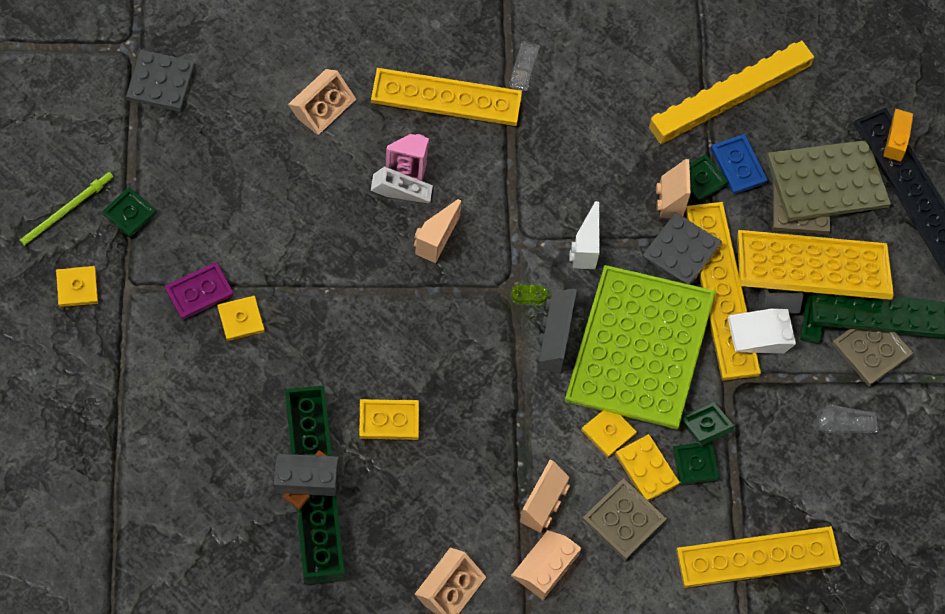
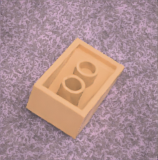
M685 159L662 175L660 183L656 185V194L660 196V200H657V211H660V218H672L675 212L682 217L684 215L690 196L689 159Z
M457 199L427 220L422 228L417 229L414 236L416 238L414 243L416 255L434 263L437 262L460 217L461 200Z

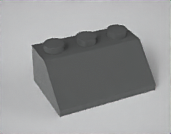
M278 454L274 476L275 493L336 496L338 457Z

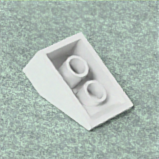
M599 202L594 203L576 235L575 242L571 243L569 261H573V268H596L599 256Z
M766 309L728 316L735 352L784 354L796 344L788 309Z

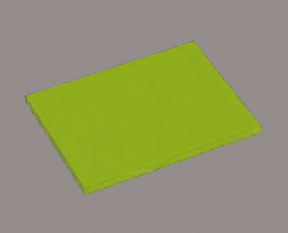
M604 265L565 402L679 429L715 291Z

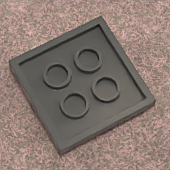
M140 50L126 100L181 112L194 69V61Z
M675 212L642 256L643 259L681 283L691 285L722 245V241Z

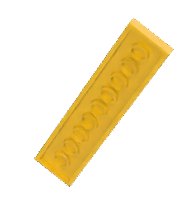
M723 202L686 206L687 220L722 241V245L699 274L702 288L715 291L709 314V323L721 379L725 381L760 376L761 372L757 354L735 352L728 316L747 313L742 287L740 286L739 273Z

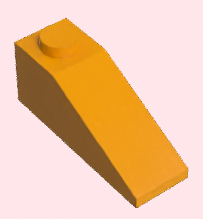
M895 109L883 157L901 162L910 137L913 113Z

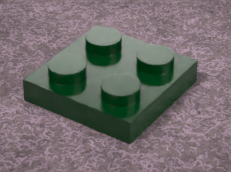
M706 154L689 164L690 194L697 203L727 185L728 180Z
M130 187L102 211V215L129 238L157 213L156 209Z
M715 402L688 413L681 418L683 426L700 446L734 431V425Z
M712 441L702 446L698 443L673 446L680 485L719 480Z

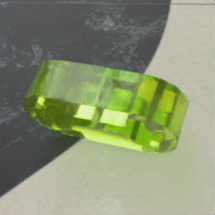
M520 284L512 288L511 299L517 304L540 305L546 301L548 293L546 288L540 285ZM518 291H521L522 297H518ZM537 292H540L541 298H537Z

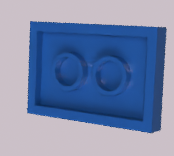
M745 134L711 145L710 149L722 174L728 180L727 184L733 195L767 183L768 180Z

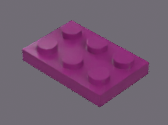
M217 262L164 286L181 320L234 296Z

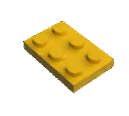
M360 399L359 439L418 440L419 400Z
M649 434L615 453L638 492L648 502L675 488L680 483Z

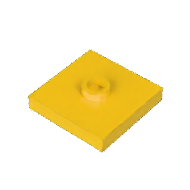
M95 266L56 270L59 307L98 304Z
M255 296L217 305L226 341L264 333Z
M604 410L581 429L607 458L637 433L621 415Z

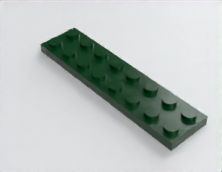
M810 292L811 325L945 338L944 301L893 296L891 300Z

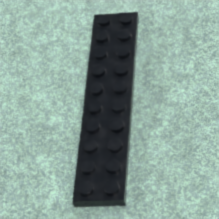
M887 108L855 120L853 125L863 141L865 140L869 145L876 163L945 275V203L909 144L901 162L883 157L893 119Z

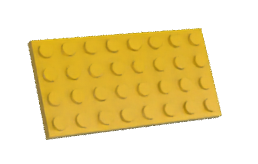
M738 230L740 286L891 300L894 293L887 243Z

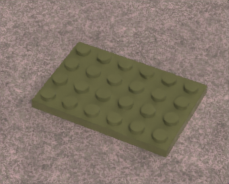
M865 140L769 152L766 155L787 221L888 208L891 205L874 155Z

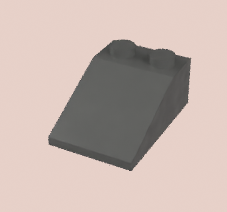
M758 288L761 310L788 309L789 314L800 313L803 293L802 291Z

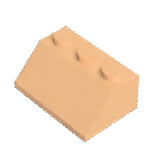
M325 69L288 105L297 119L319 135L356 98L338 71Z
M549 460L527 500L520 518V523L540 533L543 528L547 529L552 521L551 513L553 511L557 512L561 501H559L561 495L565 496L570 487L568 484L569 476L554 461Z
M547 530L511 576L544 600L577 559L581 547L568 537Z
M450 548L416 591L415 595L425 607L435 614H459L485 580L486 576L465 552Z

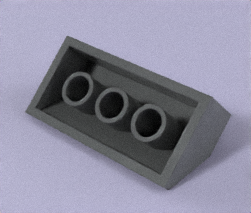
M577 289L553 292L551 299H547L545 310L549 311L548 317L544 316L542 323L545 333L540 334L539 345H542L541 351L537 350L535 362H539L538 370L559 374L561 372Z

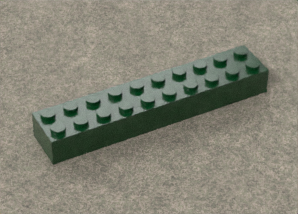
M313 386L285 389L291 454L315 456L318 451H321L326 456H332L325 387ZM311 495L300 510L296 508L304 585L344 581L336 496Z

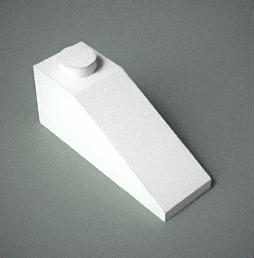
M383 167L373 174L371 191L390 198L430 203L433 185Z

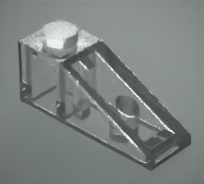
M522 41L513 67L509 87L516 90H528L540 45Z
M830 405L816 413L818 429L822 432L833 434L878 432L876 413Z

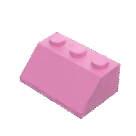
M409 134L388 145L386 149V167L422 181L427 165L429 138L420 134Z

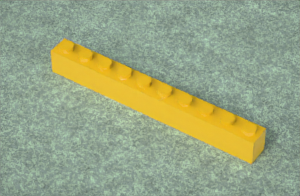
M803 41L792 43L787 49L779 50L767 59H761L756 65L746 67L737 75L732 74L727 80L715 83L708 90H701L696 96L688 97L681 104L669 107L664 113L655 114L651 118L649 129L658 142L663 144L810 67L814 56Z

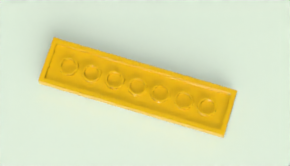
M377 68L371 103L517 126L522 91Z
M832 526L679 547L676 549L684 588L840 566Z

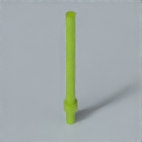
M108 172L99 180L96 179L90 183V187L21 238L20 242L22 245L28 244L94 192L97 193L103 189V185L114 178L113 175Z

